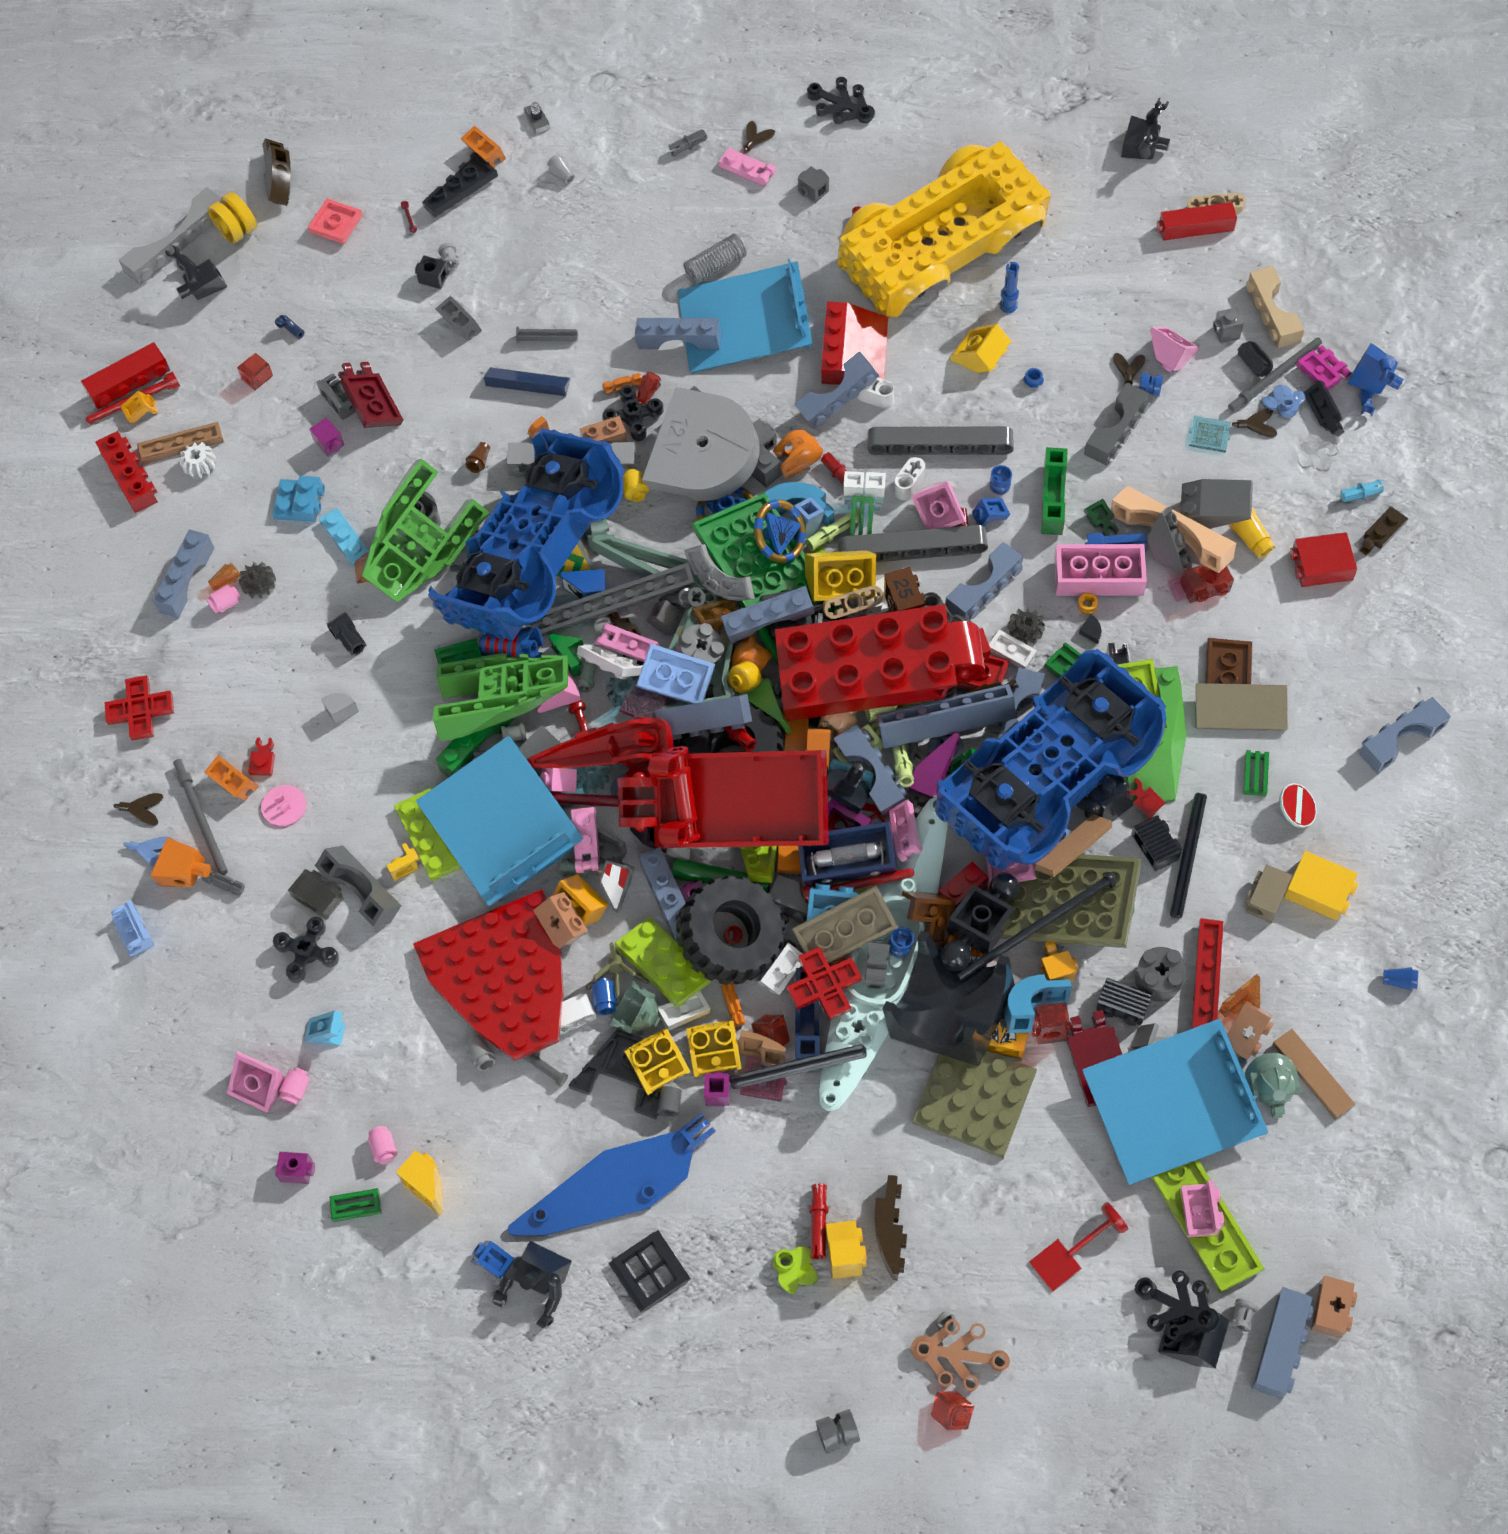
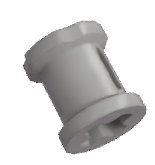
M451 243L442 244L438 248L439 255L443 261H446L448 271L456 269L459 266V260L455 256V245Z
M1236 1299L1234 1303L1236 1309L1233 1319L1229 1321V1325L1236 1330L1250 1332L1253 1312H1256L1258 1307L1247 1300Z

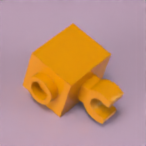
M1045 942L1043 949L1046 957L1041 959L1040 969L1042 974L1045 975L1046 980H1075L1076 973L1079 970L1075 957L1071 958L1069 950L1058 953L1055 942Z

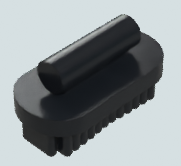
M1253 341L1242 343L1237 349L1239 351L1237 355L1241 357L1255 375L1265 377L1271 373L1273 361L1262 348Z

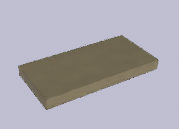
M1196 683L1195 729L1286 731L1288 729L1287 685Z
M877 885L792 928L804 953L820 947L829 964L897 929L898 925Z

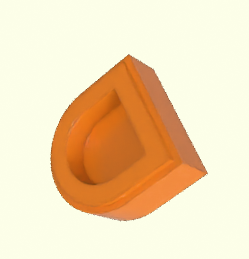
M543 416L539 417L530 425L528 435L533 438L542 428L550 430L547 420Z

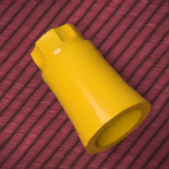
M1253 507L1250 520L1228 524L1243 540L1250 551L1254 552L1257 558L1265 557L1275 548L1270 535L1263 527Z

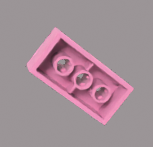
M1144 544L1056 545L1054 556L1056 596H1081L1084 593H1092L1095 596H1144L1147 583Z

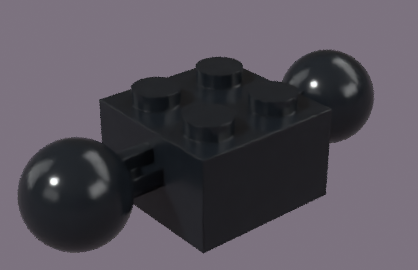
M1010 873L997 874L990 882L991 894L973 885L951 915L947 933L957 938L958 941L947 943L942 948L940 954L941 962L948 970L961 971L965 969L971 961V947L983 954H987L995 947L1013 919L1014 907L1007 904V902L1013 901L1020 891V885L1015 876Z

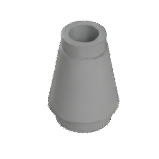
M556 154L549 159L547 166L550 172L566 184L574 180L575 175L563 156Z
M480 1035L471 1036L467 1043L474 1067L478 1068L479 1071H486L492 1068L496 1063L495 1054Z

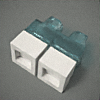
M845 471L844 505H847L848 509L851 510L852 496L874 497L873 511L878 512L880 507H883L886 473L866 472L864 489V472ZM860 502L856 503V508L860 509Z

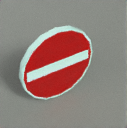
M1292 783L1286 785L1281 790L1279 797L1283 815L1295 827L1304 828L1310 826L1315 821L1317 814L1313 796L1300 784Z

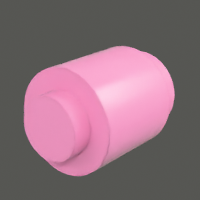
M227 584L211 593L206 601L214 614L222 613L238 604L240 595L234 586L230 588Z
M294 1068L293 1071L288 1070L279 1090L281 1093L279 1099L289 1104L297 1105L298 1101L302 1100L309 1084L310 1078L307 1077L308 1073L299 1068Z
M385 1126L373 1128L368 1133V1143L374 1162L382 1165L391 1163L394 1157L397 1156L391 1132Z

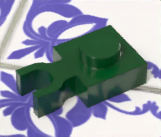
M1104 499L1084 509V513L1093 527L1096 529L1101 526L1104 536H1110L1107 529H1112L1115 534L1119 532L1117 525L1110 521L1114 518V514Z

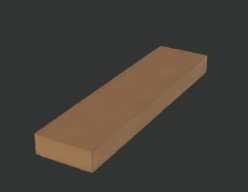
M214 422L137 443L140 460L142 464L181 454V451H186V446L192 447L194 442L197 446L202 442L206 446L222 443L224 440L219 422Z
M1095 814L1091 815L1059 842L1047 856L1036 862L1035 869L1055 877L1112 828V821Z
M1293 1029L1273 1042L1272 1045L1280 1054L1292 1060L1297 1069L1298 1076L1335 1120L1355 1106V1102Z

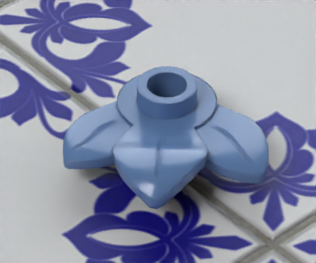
M1285 385L1276 386L1273 396L1262 398V403L1266 408L1278 410L1280 415L1286 418L1295 416L1299 410V405L1305 401V395L1302 391L1292 392L1291 388Z

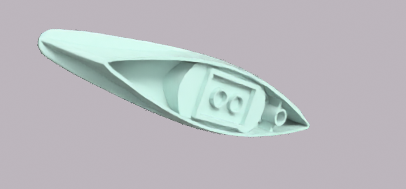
M937 797L930 799L916 818L918 837L923 850L918 854H911L910 858L904 862L900 861L896 855L898 871L911 868L914 870V876L883 883L878 887L898 927L908 928L914 935V943L907 956L901 958L894 957L889 952V958L886 960L888 965L884 990L865 988L868 944L849 954L848 959L852 957L862 976V981L842 990L851 1006V1011L831 1020L825 1053L864 1044L867 1050V1057L822 1068L819 1103L826 1111L839 1109L857 1086L889 1033L882 1009L885 1002L898 1004L912 979L918 953L917 938L921 931H925L926 922L907 919L910 900L902 896V891L938 892L948 823L941 821L936 815ZM893 931L870 943L888 944ZM856 1029H860V1033H856L854 1031Z

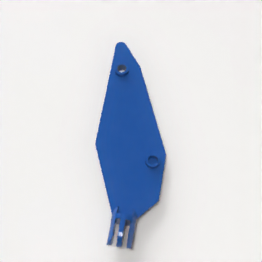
M701 1112L679 1131L604 1150L508 1226V1233L513 1236H546L649 1209L688 1178L693 1150L714 1134L716 1130L712 1127L695 1141L693 1140L710 1126V1122L705 1120L689 1133L687 1132L704 1118ZM539 1212H545L546 1215L544 1219H537V1214Z

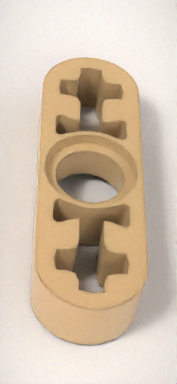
M1240 193L1194 196L1188 200L1187 208L1195 207L1194 205H1197V207L1206 206V204L1211 205L1214 202L1219 204L1233 202L1235 212L1239 214L1244 210L1246 198Z
M867 586L828 599L822 604V614L828 619H837L876 606L883 600V591L878 586ZM871 591L876 592L877 596L874 597V601L873 599L863 600L862 597L870 595ZM850 596L856 597L858 601L854 609L849 608L847 605V600ZM830 603L833 606L841 604L843 607L834 610V615L832 612H828V608L831 607Z

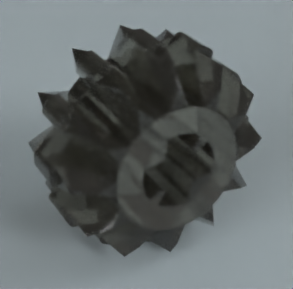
M253 561L251 567L245 565L246 571H240L239 585L242 587L243 593L245 595L249 594L252 599L256 595L262 598L264 593L270 595L269 589H275L274 582H276V576L273 574L272 568L266 566L263 562L257 565Z
M1028 607L1025 609V612L1018 609L1016 614L1010 616V621L1007 624L1009 635L1019 641H1023L1024 644H1027L1028 641L1035 644L1036 639L1041 640L1043 631H1045L1043 615L1037 616V610L1029 612Z

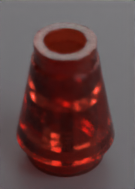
M646 372L642 376L636 400L642 404H647L661 386V378L652 372Z

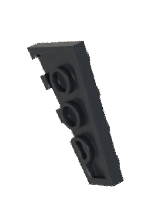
M473 152L470 155L471 159L467 163L463 162L458 167L459 171L454 175L450 174L443 186H438L422 201L424 208L434 217L438 216L498 177L497 170L477 153Z

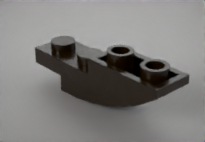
M265 138L262 146L267 168L264 179L268 201L287 206L291 182L289 150L284 149V144Z
M888 1175L886 1199L876 1198L875 1230L879 1250L886 1269L892 1279L898 1281L899 1273H904L905 1258H900L901 1248L906 1249L907 1234L902 1233L903 1225L893 1224L899 1221L900 1208H895L896 1199H901L902 1184H897L898 1176Z

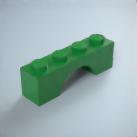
M1046 447L1041 534L1063 535L1068 448Z
M514 718L467 736L453 739L436 758L439 770L448 777L452 776L462 767L473 761L477 750L485 740L494 734H501V726L508 727Z

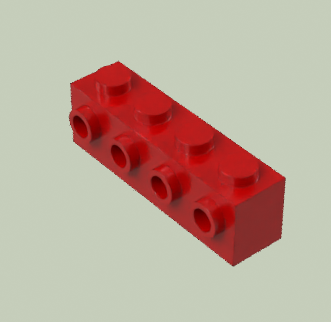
M152 342L81 380V383L98 410L171 370L155 342Z
M116 431L95 441L134 513L158 502L154 495L158 492L152 481L147 482L146 479L149 476L144 467H138L137 464L140 461L134 451L130 453L129 449L132 447L126 436L122 438L119 432Z

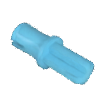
M1380 479L1366 484L1358 483L1357 486L1341 490L1340 498L1343 502L1359 498L1364 500L1367 496L1383 493L1384 486L1378 487L1383 484Z

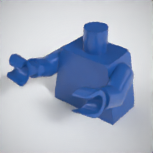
M1372 343L1368 346L1348 381V384L1362 389L1359 394L1362 405L1360 414L1368 412L1371 417L1375 411V408L1371 406V398L1375 394H1381L1386 385L1398 390L1404 380L1394 373L1398 365L1394 357L1386 354Z

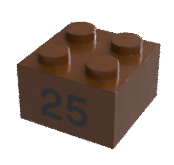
M910 567L884 575V599L889 612L922 608L927 605L924 593H920L918 589L920 586L916 574L913 575Z

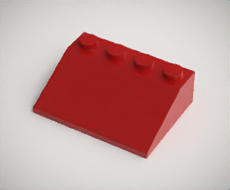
M827 302L821 384L840 385L845 374L843 364L859 351H861L879 374L878 378L884 380L888 330L887 316L848 302Z

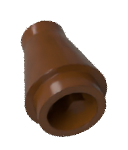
M480 442L466 457L465 465L469 471L479 473L485 469L490 451V446L487 443Z

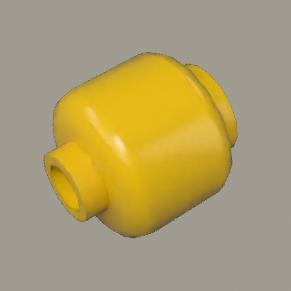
M630 469L623 474L622 494L626 500L640 502L645 499L649 492V487L642 481L643 472Z
M746 661L730 669L728 681L734 691L741 694L747 693L759 686L761 673L754 663Z

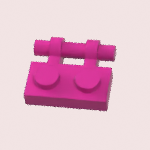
M1323 345L1317 349L1320 355L1312 350L1299 359L1296 365L1314 383L1319 380L1323 381L1328 390L1341 382L1342 376L1340 374L1345 378L1352 374L1347 368L1348 365L1343 361L1340 362L1334 356V352L1326 349Z

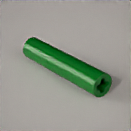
M681 858L675 859L672 869L675 879L695 883L701 881L702 884L715 877L723 879L726 875H734L736 879H739L741 876L748 878L746 872ZM757 882L764 887L763 890L768 894L770 883Z

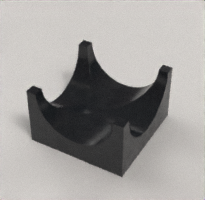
M921 931L917 938L918 953L914 973L904 996L896 1005L886 1001L882 1008L890 1038L979 1067L1007 1007L1010 991L1015 986L1010 958L1000 955L996 965L982 967L960 981L956 975L959 971L948 970L942 964L940 957L941 949L934 943L930 933Z

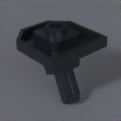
M853 763L848 771L832 769L827 776L828 796L859 814L870 796V789L866 782L862 780L865 771L862 768L863 764L858 763L857 765Z

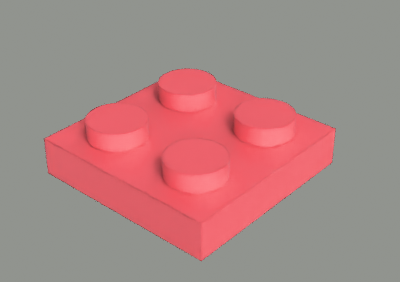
M326 198L309 224L308 230L312 234L345 244L362 218V210Z

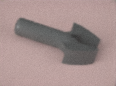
M918 742L909 743L910 753L908 754V759L913 765V771H915V757L922 762L928 757V751H920Z

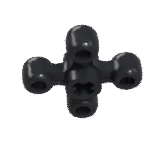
M625 385L619 392L620 399L624 403L623 408L617 411L606 409L602 414V420L620 416L622 422L631 426L630 435L634 441H642L647 435L646 427L642 423L643 418L646 416L660 417L664 412V406L662 401L657 398H653L647 404L641 405L636 400L634 387Z
M312 917L307 921L305 936L293 939L289 934L279 932L273 937V946L277 951L282 953L291 951L295 954L293 963H290L286 968V975L293 983H299L305 978L306 965L315 960L321 961L326 967H334L339 962V954L335 948H321L317 945L318 938L326 931V925L319 917Z

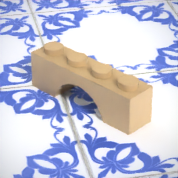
M1274 266L1251 271L1246 287L1247 291L1254 298L1256 309H1259L1263 324L1268 327L1271 341L1275 342L1277 348L1300 343L1304 328L1297 314L1284 312L1274 304L1272 299L1278 295L1281 280Z

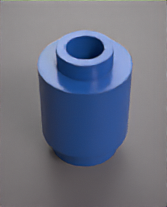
M608 978L597 979L591 985L594 1009L597 1010L599 1015L612 1014L616 1011L615 1007L617 1006L615 983L609 981Z

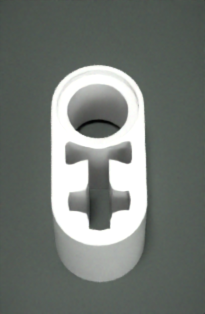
M877 378L872 385L864 388L857 398L862 402L880 408H889L894 402V385L889 381Z
M910 458L896 476L894 493L899 500L905 501L912 498L911 496L915 494L924 481L925 462L921 458Z
M580 994L562 1002L560 1035L586 1024L585 1021L587 1020L591 1022L596 1018L597 1015L587 994Z

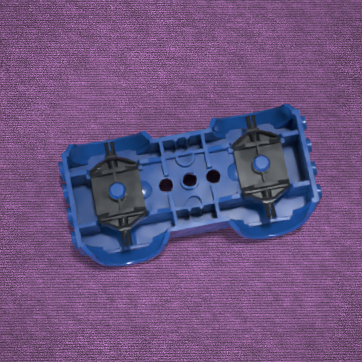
M543 428L531 439L534 447V463L530 465L521 463L518 467L519 472L526 473V484L514 495L507 494L503 489L500 491L503 497L477 535L467 539L465 542L467 547L466 562H463L462 565L453 562L450 565L451 572L458 573L456 575L457 585L444 595L438 594L432 586L428 589V596L433 601V606L442 613L443 619L447 623L452 625L454 623L459 624L466 629L473 628L483 634L490 633L500 639L514 640L522 626L532 624L545 616L554 602L556 594L555 577L591 523L599 522L610 516L617 509L623 493L622 476L625 470L608 442Z
M1098 648L1096 650L1084 651L1054 684L1038 697L1037 695L1034 696L1032 699L1034 709L1000 739L987 738L955 772L944 781L940 779L936 784L938 792L935 812L937 817L941 821L950 824L959 837H964L970 842V846L976 852H981L987 858L991 866L994 868L998 867L1002 872L1013 862L1026 865L1034 864L1047 856L1062 838L1070 820L1071 809L1109 774L1120 777H1128L1135 774L1150 760L1161 742L1166 725V705L1162 699L1150 693L1143 683L1137 682L1125 668L1119 667L1108 654L1102 653ZM1064 736H1069L1074 740V744L1070 747H1065L1061 744L1060 740ZM1052 750L1058 756L1056 758H1049L1045 753ZM1031 765H1038L1042 768V773L1037 776L1032 775L1029 772V767Z

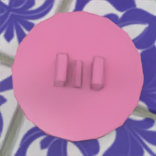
M281 785L271 789L264 796L261 803V811L265 820L277 827H287L295 824L302 818L306 810V800L303 793L298 788L290 785Z

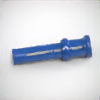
M1010 262V265L1009 263L1006 265L1005 285L1001 290L1000 309L1006 313H1012L1018 308L1017 299L1019 291L1017 283L1019 264L1016 262Z

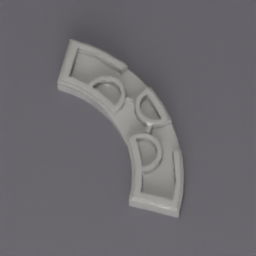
M706 544L684 550L694 575L699 577L703 582V586L710 592L728 600L755 599L750 577L736 578L722 572L712 561Z

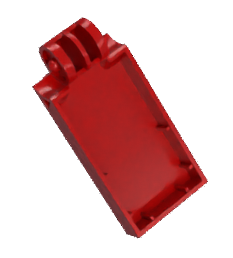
M945 604L775 629L783 710L787 721L943 699L946 691L956 686L957 683L974 681L985 673L978 626L967 621L948 623Z
M826 750L686 754L688 766L691 767L690 773L698 818L696 820L697 833L700 834V839L685 846L663 845L658 838L660 827L677 818L672 779L646 777L643 772H636L633 777L617 778L619 827H634L638 832H643L647 827L654 826L655 847L702 848L829 844Z

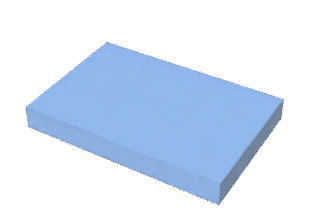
M650 643L636 687L687 704L703 702L715 664Z

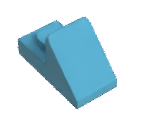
M334 1010L310 1018L304 1041L341 1045L345 1024L341 1022L343 1013Z

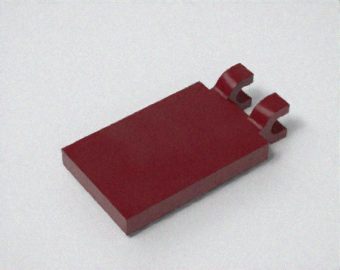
M369 362L360 363L362 370H357V375L354 374L350 363H342L344 371L338 373L341 379L340 383L363 427L373 428L401 425L404 420L379 373L373 374Z
M1103 1010L1093 1012L1091 1019L1094 1027L1083 1030L1080 1016L1071 1017L1068 1023L1072 1036L1067 1037V1043L1087 1107L1096 1106V1103L1082 1070L1122 1055L1114 1026L1106 1027Z

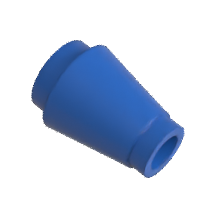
M1412 967L1384 969L1383 984L1410 991L1411 988L1417 989L1418 970H1414Z

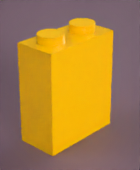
M1305 851L1284 898L1337 921L1340 913L1345 915L1350 902L1346 900L1348 895L1353 896L1359 883L1355 882L1358 873Z

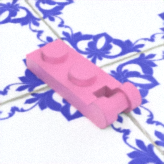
M730 148L727 149L719 160V167L762 186H765L769 182V177L773 176L776 172L774 165L762 163Z
M607 623L602 628L601 636H598L595 641L597 646L641 662L645 661L650 643L659 646L656 641Z
M905 800L889 810L896 855L902 862L909 859L911 854H918L923 850L918 837L913 804L909 800Z
M594 807L571 810L572 823L584 838L574 846L576 873H584L585 870L591 869L592 871H598L600 855L596 810ZM584 855H591V860L584 861Z

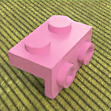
M1208 1180L1207 1184L1181 1186L1180 1191L1187 1237L1218 1235L1221 1227H1224L1223 1213L1218 1211L1217 1202H1220L1219 1188L1214 1186V1181Z

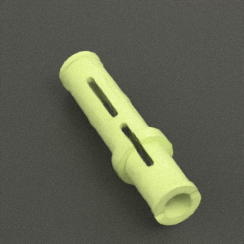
M856 508L855 524L859 522V508ZM851 512L829 526H823L819 529L818 533L807 538L805 543L808 549L814 551L824 543H830L834 537L850 528Z
M905 744L892 747L895 759L894 768L896 774L899 775L900 784L903 787H909L914 783L912 775L913 765L908 759Z

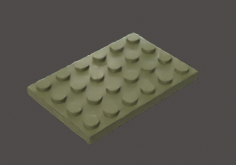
M1081 854L1055 877L1035 869L1036 879L1019 882L1020 891L1018 896L1013 901L1007 902V904L1014 907L1011 924L1001 938L1010 939L1022 929L1027 928L1103 879L1102 873L1111 872L1117 879L1116 886L1113 889L1109 886L1026 940L1127 948L1142 863L1140 858Z

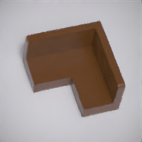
M902 891V896L910 900L907 919L926 922L924 932L930 933L932 940L937 946H945L949 938L947 933L948 922L954 913L956 901L940 893Z

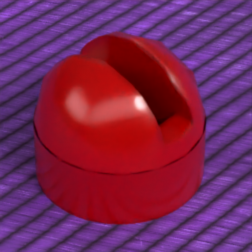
M736 925L729 926L723 933V939L729 945H736L743 938V931ZM730 931H733L732 940L730 939Z

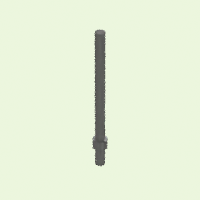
M1319 337L1315 338L1250 389L1243 390L1238 395V398L1228 405V408L1231 411H1235L1242 404L1250 402L1254 395L1294 366L1299 359L1320 346L1322 340Z
M177 759L173 764L178 774L177 780L179 785L184 788L218 872L225 875L228 873L227 867L192 786L193 780L189 772H186L182 760Z

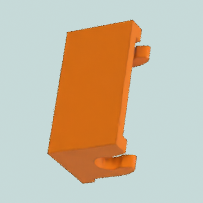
M475 125L461 138L469 148L493 168L496 167L494 164L496 158L501 162L506 159L500 146Z
M219 755L204 771L205 774L237 799L240 797L243 800H247V791L250 789L256 791L259 787Z

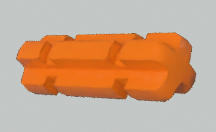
M640 373L632 374V377L625 376L614 379L613 382H603L602 387L605 394H610L614 390L616 392L620 391L625 385H635V387L642 385L643 379Z
M732 982L728 985L722 984L723 996H725V1002L729 1015L732 1016L731 1020L734 1022V1027L744 1026L745 1019L734 984Z

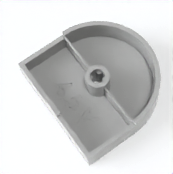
M675 387L642 478L643 483L651 490L690 497L696 501L715 500L731 494L748 480L759 458V438L749 415L738 403L729 398Z

